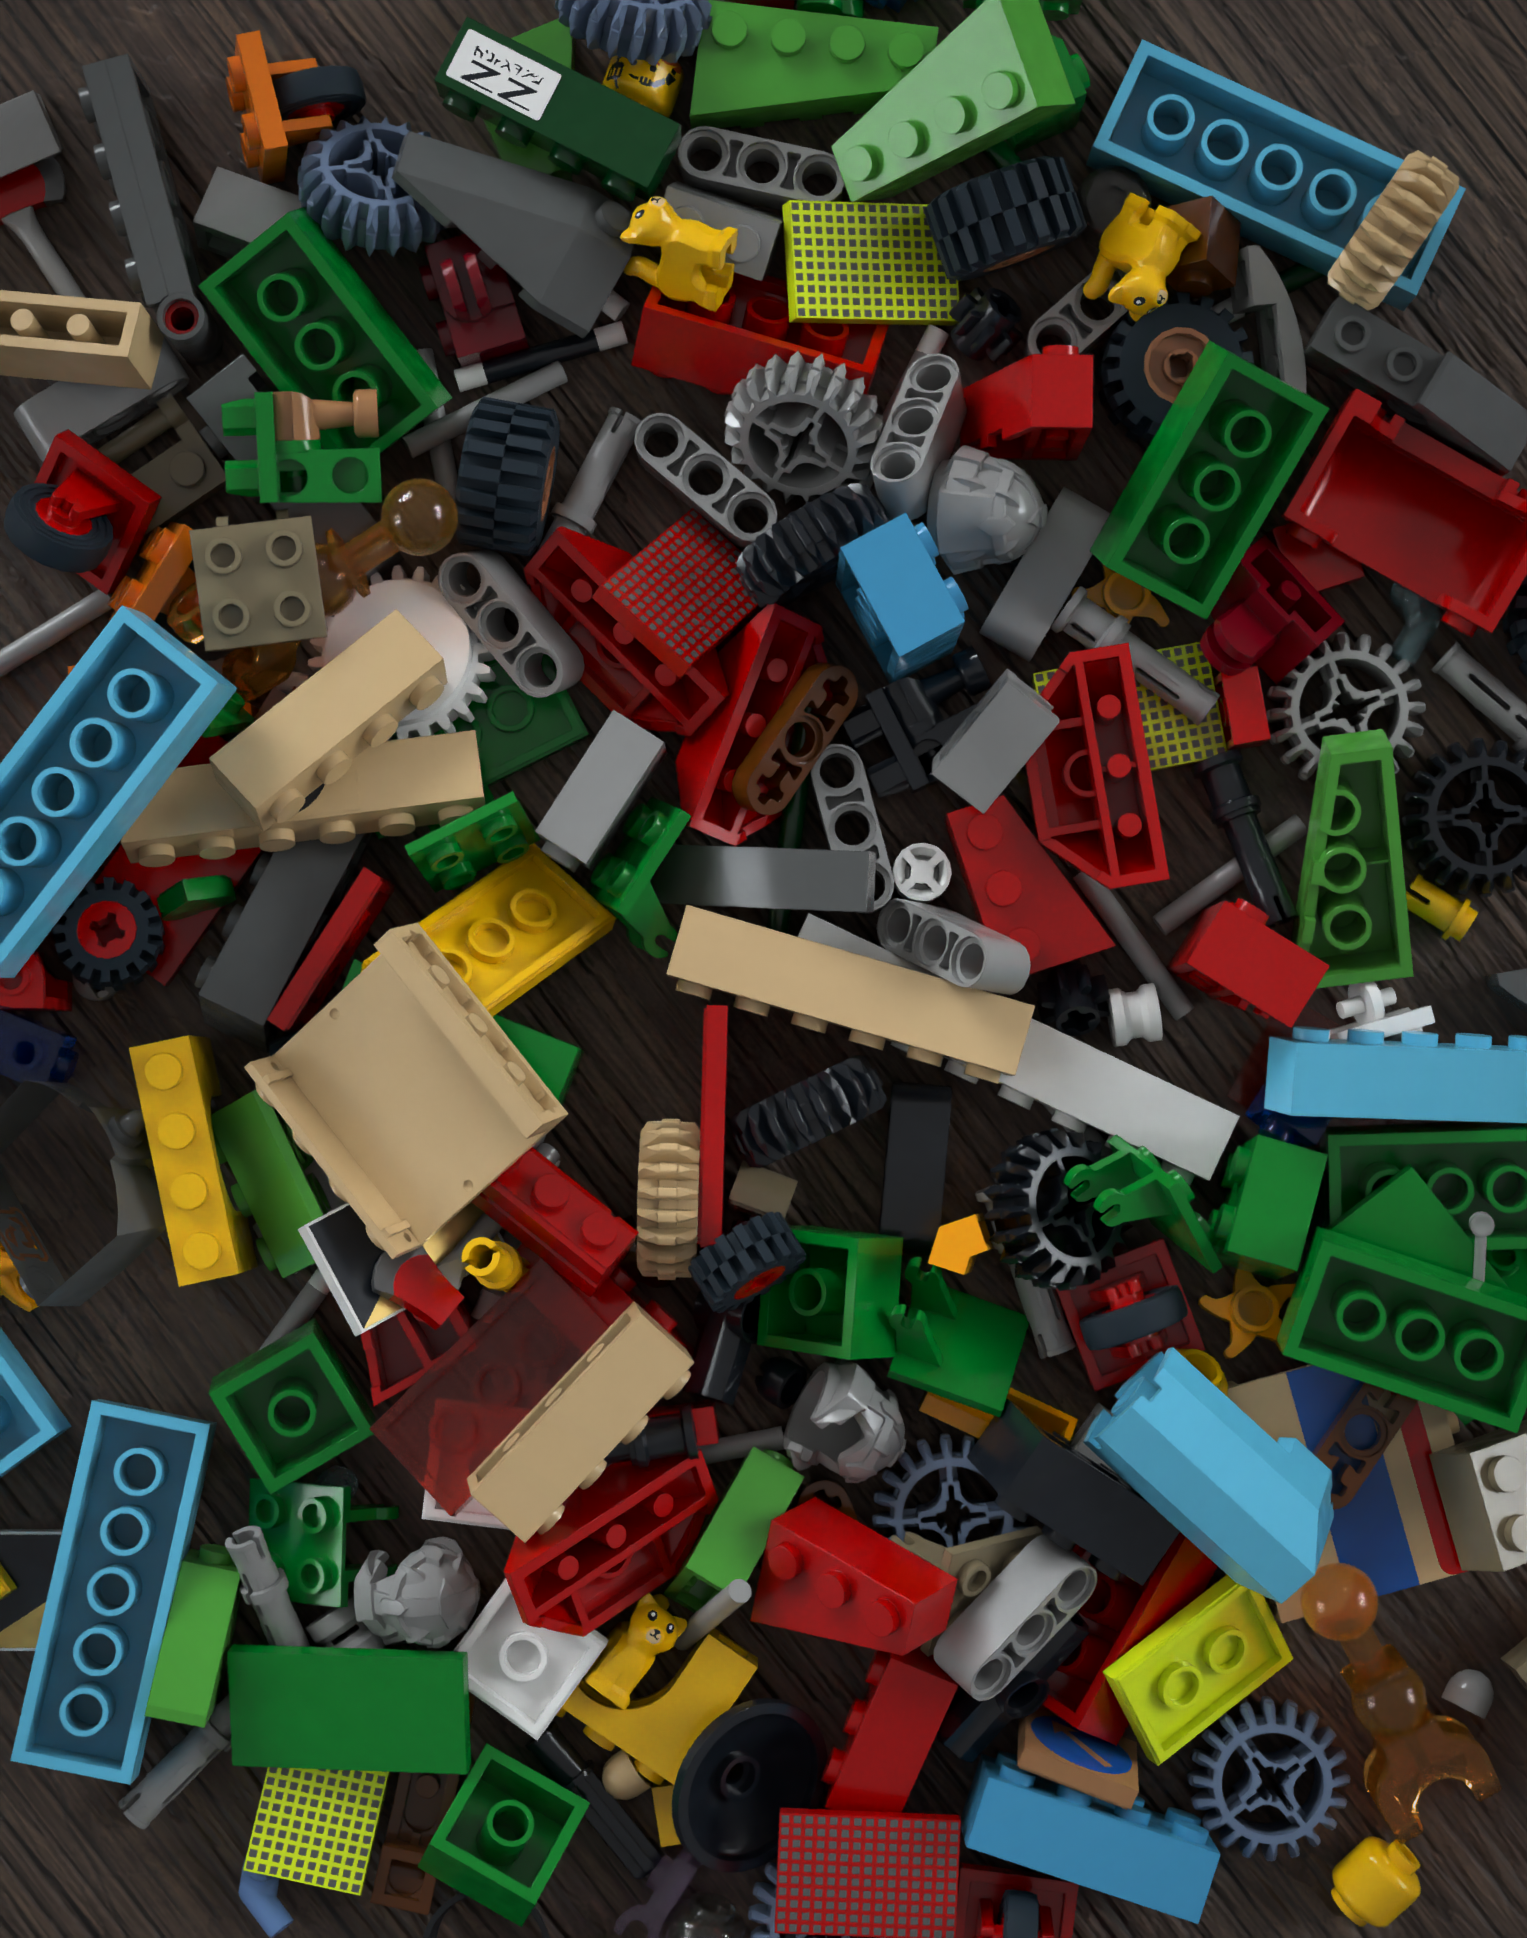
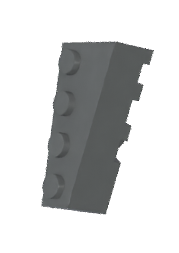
M244 354L240 355L187 397V400L207 423L199 433L220 459L229 453L235 460L258 459L256 435L223 436L221 404L240 399H254V392H272ZM260 496L251 497L257 505L260 503ZM270 503L275 510L288 509L290 518L311 515L320 583L329 596L340 590L344 597L349 600L354 596L352 591L359 585L363 589L372 585L370 577L377 571L382 577L404 560L395 545L361 503Z
M372 832L355 834L356 836L353 840L341 844H326L321 842L320 839L296 842L295 846L291 849L274 852L273 855L266 852L261 855L249 881V884L254 886L255 889L245 906L237 903L230 912L222 931V936L228 939L218 958L212 955L207 957L194 984V987L200 989L198 997L205 1024L268 1054L270 1050L269 1042L273 1041L277 1034L271 1032L270 1022L267 1021V1018L300 968L298 963L302 955L307 957L328 924L330 916L324 914L328 905L335 908L339 906L372 838Z

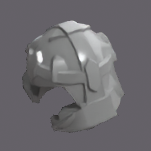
M963 445L951 459L942 460L934 473L928 497L927 529L937 546L939 555L951 572L956 575L981 569L987 564L995 563L1000 565L1008 563L1026 553L1027 548L1035 541L1041 528L1047 523V504L1043 503L1035 482L1030 475L1026 474L1024 469L1005 459H997L989 456L987 452Z
M839 1358L834 1363H822L814 1370L803 1386L792 1408L783 1441L787 1456L798 1471L807 1469L811 1465L817 1466L821 1463L829 1470L843 1476L846 1483H859L876 1475L879 1470L886 1466L891 1468L901 1457L906 1446V1439H904L905 1426L899 1412L898 1399L890 1389L882 1391L877 1387L869 1374L857 1363L854 1364L853 1361Z
M445 1536L425 1540L423 1546L419 1550L410 1553L400 1563L395 1574L386 1577L388 1568L385 1565V1562L390 1557L388 1553L379 1549L369 1552L367 1559L355 1577L354 1607L357 1622H363L373 1634L381 1637L384 1645L416 1643L418 1645H426L427 1648H441L463 1631H468V1626L476 1613L480 1599V1582L478 1578L476 1579L471 1564L463 1555L462 1549L456 1540Z

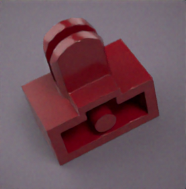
M466 234L424 246L429 264L419 267V271L429 301L440 298L446 320L437 322L436 327L446 357L457 354L461 367H465L529 348L507 273L503 268L496 264L490 270L476 256L482 249Z
M1264 535L1247 549L1210 614L1215 621L1204 632L1200 641V647L1208 662L1219 672L1233 676L1242 673L1254 663L1277 685L1336 631L1345 620L1268 537Z

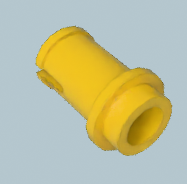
M1418 873L1410 884V888L1430 901L1426 903L1406 891L1407 910L1443 931L1441 938L1444 940L1451 936L1460 942L1475 920L1478 911L1469 906L1471 903L1470 899L1465 898L1462 902L1424 879Z

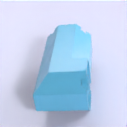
M1174 1347L1168 1348L1165 1354L1162 1351L1156 1353L1116 1392L1114 1396L1118 1401L1111 1410L1113 1416L1104 1408L1097 1415L1083 1443L1233 1581L1282 1604L1316 1574L1334 1518L1333 1502L1331 1503L1332 1471L1298 1439L1279 1437L1276 1442Z

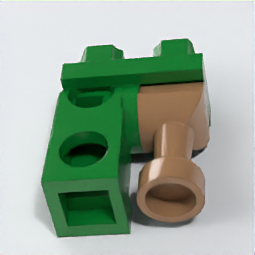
M377 389L355 390L353 392V402L311 399L303 393L283 391L254 392V399H240L221 404L223 436L256 435L257 460L225 461L226 493L246 497L260 496V503H382L380 448L321 449L320 430L354 426V433L358 438H378Z

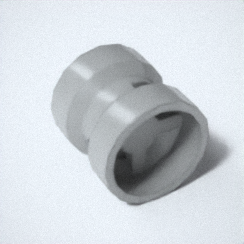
M354 1595L348 1598V1607H333L305 1628L313 1642L324 1647L383 1649L387 1646L384 1645L383 1639L373 1634L363 1622H357ZM357 1624L358 1627L340 1638L334 1644L331 1642V1640Z

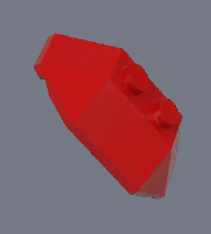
M561 526L557 528L523 570L527 584H531V591L581 651L584 659V671L580 681L611 712L615 710L643 729L677 732L679 735L692 736L730 695L716 647L680 679L592 598L599 586L631 560L633 556L627 551Z
M768 604L718 652L730 695L692 736H685L675 761L681 809L691 815L685 826L736 847L745 841L748 835L764 828L782 815V810L773 815H764L739 806L732 793V780L737 768L803 672L815 663H827L821 644L824 641L821 625L778 604ZM826 680L822 686L827 693L825 698L827 701H830L833 697L829 689L831 683L829 680ZM794 724L788 729L785 736V746L789 753ZM778 762L780 763L778 769L785 770L786 764ZM760 776L756 784L761 789L759 796L764 797L769 789L764 784L766 777Z
M1129 642L1069 652L1040 693L1054 707L1051 712L1059 718L1060 722L1025 763L1038 843L1109 890L1169 880Z
M699 1449V1459L690 1460L687 1455L651 1460L649 1467L645 1468L633 1466L631 1461L611 1464L604 1469L591 1486L584 1490L578 1486L562 1503L565 1506V1510L550 1530L542 1535L536 1531L526 1543L515 1536L504 1568V1574L522 1622L537 1628L542 1627L556 1632L584 1637L675 1576L698 1538L705 1515L712 1513L719 1500L702 1450Z

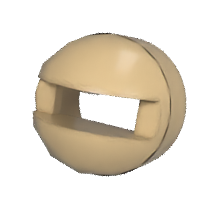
M622 1749L612 1755L605 1763L602 1772V1783L606 1792L615 1799L629 1800L651 1788L652 1781L636 1770L633 1764L635 1758Z

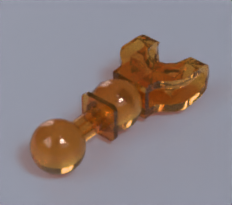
M422 478L406 480L395 486L386 496L381 509L380 522L347 543L342 540L333 528L325 532L328 544L315 542L325 619L343 612L353 602L356 591L363 598L370 595L366 572L397 552L402 551L414 556L431 555L443 549L451 541L458 525V510L453 497L442 485ZM196 582L184 589L172 600L167 615V622L176 634L184 641L194 644L204 640ZM301 641L234 649L224 659L222 676L238 688L236 692L245 702L253 700L273 687L280 685L290 677L296 664V650Z
M1330 1563L1319 1567L1315 1576L1303 1585L1300 1597L1302 1614L1307 1624L1317 1634L1329 1640L1339 1641L1350 1661V1664L1342 1668L1340 1673L1351 1689V1703L1355 1717L1363 1727L1370 1730L1373 1738L1372 1750L1364 1765L1363 1782L1388 1827L1398 1842L1404 1844L1421 1835L1424 1831L1417 1805L1422 1792L1433 1782L1446 1778L1463 1781L1473 1792L1476 1800L1480 1802L1500 1792L1502 1787L1487 1753L1480 1743L1475 1741L1467 1726L1455 1718L1432 1714L1427 1708L1423 1680L1414 1669L1408 1667L1405 1660L1392 1644L1381 1645L1372 1627L1378 1612L1379 1601L1377 1590L1369 1576L1358 1567L1347 1563Z

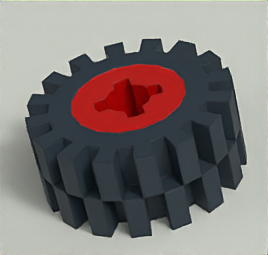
M103 877L104 883L95 884L92 879L89 880L85 885V889L78 894L53 927L52 934L56 941L54 945L67 970L82 984L85 985L87 982L92 984L94 989L102 991L105 990V987H113L115 991L125 990L124 984L132 981L135 985L144 981L142 975L149 970L152 973L157 967L156 959L159 954L163 955L165 946L163 942V935H165L164 926L150 896L144 890L141 892L137 890L134 883L124 880L123 884L116 883L114 877ZM110 920H112L110 926L105 927L102 930L96 928H102L104 925H108L110 923Z
M768 1212L762 1218L758 1215L751 1218L744 1226L741 1223L733 1227V1232L726 1236L722 1234L715 1239L716 1243L714 1245L704 1247L700 1251L701 1255L692 1259L690 1262L692 1265L688 1266V1270L713 1312L722 1313L726 1309L731 1311L736 1309L741 1303L746 1305L752 1302L755 1296L759 1294L763 1296L771 1291L770 1287L784 1282L787 1279L786 1275L795 1273L800 1268L799 1264L804 1263L806 1253L780 1212L775 1214Z

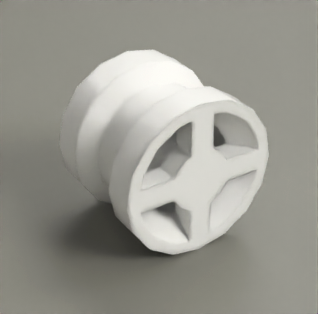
M924 842L912 844L903 849L895 859L892 867L894 888L897 893L905 900L920 903H929L940 897L948 887L952 875L950 861L946 854L937 846Z
M1154 983L1142 984L1136 991L1127 993L1119 988L1108 989L1110 998L1107 999L1110 1014L1107 1018L1114 1047L1125 1046L1133 1038L1143 1037L1149 1042L1162 1040V1019Z

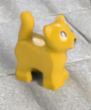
M1130 192L1124 201L1120 213L1107 226L1101 236L1099 243L1100 251L1094 263L1092 274L1084 284L1083 293L1088 299L1095 300L1106 292L1117 269L1127 273L1110 290L1108 300L1112 303L1123 305L1128 309L1131 318L1134 321H1138L1143 315L1153 312L1166 303L1168 299L1166 277L1177 265L1180 255L1187 244L1197 241L1202 233L1174 210L1162 205H1158L1157 209L1154 210L1148 207L1150 201Z
M660 196L651 197L647 203L637 206L632 214L629 227L621 233L620 238L623 242L629 244L661 247L662 256L658 265L646 257L633 256L630 257L623 271L628 276H636L643 279L646 283L658 288L665 296L672 300L696 302L699 306L716 312L732 286L735 263H725L726 253L733 255L736 249L738 229L727 227L723 230H718L697 220L682 219L665 198Z
M648 1593L638 1600L630 1622H619L606 1637L609 1639L606 1647L585 1674L584 1680L588 1685L623 1710L629 1705L631 1692L648 1672L656 1655L670 1650L675 1645L678 1637L687 1628L686 1619L672 1616L667 1612L670 1604L668 1599L662 1594L652 1596Z

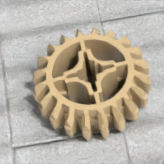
M1419 150L1407 155L1328 272V285L1337 290L1340 297L1352 305L1356 303L1367 311L1379 306L1459 189V177L1447 169L1448 165L1434 156L1432 158Z
M662 1118V1121H647L641 1130L637 1190V1231L639 1234L637 1235L636 1252L637 1268L642 1276L658 1277V1280H676V1278L692 1277L688 1266L692 1265L690 1262L694 1257L698 1256L700 1129L695 1122H680V1119Z

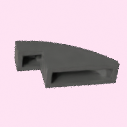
M672 845L652 876L651 885L659 902L665 904L874 912L876 852Z

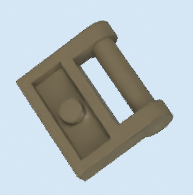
M171 392L156 402L159 408L97 449L110 460L119 464L172 427L182 439L131 474L162 497L140 545L147 540L156 526L164 529L170 522L176 521L226 487L225 470Z

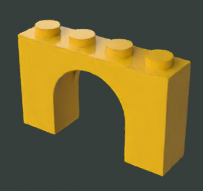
M187 1035L129 1048L178 1286L181 1287L232 1276L258 1267L248 1217L245 1218L241 1211L234 1209L224 1184L217 1156L211 1119V1097L222 1095L210 1038Z
M714 1628L697 1642L678 1672L667 1685L651 1695L630 1699V1703L625 1710L604 1697L582 1678L556 1716L563 1717L566 1712L570 1713L586 1724L583 1733L597 1745L608 1751H612L615 1746H618L635 1758L633 1764L636 1770L645 1778L658 1785H661L666 1779L674 1785L680 1766L689 1748L712 1721L732 1707L757 1670L758 1657Z

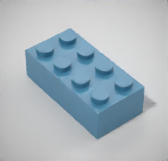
M907 513L840 547L835 583L889 684L898 679L906 678L951 654L965 624L964 611L969 609L965 597L954 578L951 576L943 581L935 567V557L939 555V551L923 522L913 526Z
M998 1751L996 1759L981 1754L960 1818L961 1830L967 1848L1199 1924L1221 1855L1210 1837L1209 1831L1200 1827L1202 1819L1192 1813L1168 1807L1164 1815L1143 1808L1145 1800L1139 1796L1136 1797L1132 1808L1126 1810L1022 1770L1017 1766V1755L1004 1751Z

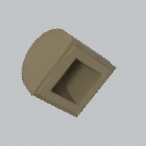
M743 1160L727 1201L728 1208L752 1217L759 1215L761 1218L768 1212H773L774 1214L780 1212L785 1219L798 1180L763 1167H749L748 1163Z

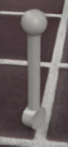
M1479 1211L1472 1214L1469 1219V1228L1475 1234L1473 1278L1485 1282L1487 1236L1493 1232L1495 1224L1488 1213Z

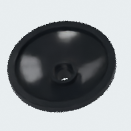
M760 1698L741 1703L727 1710L701 1732L683 1759L675 1780L672 1795L674 1828L680 1843L693 1858L713 1870L735 1873L760 1867L778 1856L780 1807L817 1809L825 1788V1782L821 1781L828 1760L823 1735L815 1721L807 1713L787 1701L774 1698Z

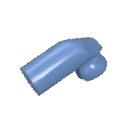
M244 1860L238 1891L239 1897L268 1937L274 1938L294 1921L277 1898L280 1878L244 1871Z

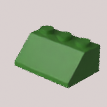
M254 1090L211 1114L215 1146L219 1164L228 1161L238 1182L231 1186V1192L239 1210L245 1218L253 1215L261 1231L262 1237L256 1239V1245L269 1271L278 1268L282 1278H286L316 1264L298 1229L327 1214L332 1209L314 1173L308 1175L305 1173V1169L314 1161L313 1156L300 1149L292 1137V1129L274 1107L265 1103L257 1091Z

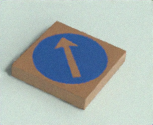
M1041 1706L1029 1716L1019 1719L1017 1766L1020 1769L1123 1809L1132 1808L1139 1792L1137 1742L1121 1737L1117 1745L1076 1729L1045 1706Z

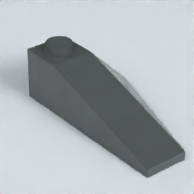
M411 131L403 138L391 178L445 228L458 227L482 249L476 257L490 270L498 264L523 287L518 296L532 309L584 338L590 332L631 257L634 244L623 242L620 235L629 227L633 213L594 189Z

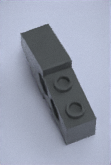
M1340 296L1326 310L1304 348L1305 365L1351 392L1357 388L1382 402L1381 408L1387 411L1388 414L1401 416L1406 419L1405 423L1501 477L1511 471L1527 443V410L1450 351L1441 355L1355 303L1352 305Z

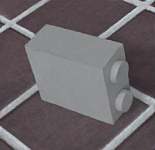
M613 710L535 830L542 840L545 841L541 851L573 873L580 864L592 871L668 754L665 743Z

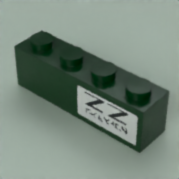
M466 17L434 79L439 96L444 99L442 105L454 115L473 122L476 116L496 125L495 132L509 143L521 148H527L530 142L550 152L548 159L559 168L575 175H580L583 169L603 179L601 186L609 193L625 201L632 202L634 197L637 196L648 202L654 196L682 141L681 125L469 17Z

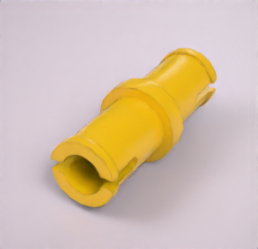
M478 1237L469 1241L462 1251V1262L469 1264V1266L464 1267L466 1271L474 1275L480 1284L490 1290H503L509 1294H518L525 1291L532 1282L533 1270L526 1268L530 1263L521 1257L514 1247L505 1242Z

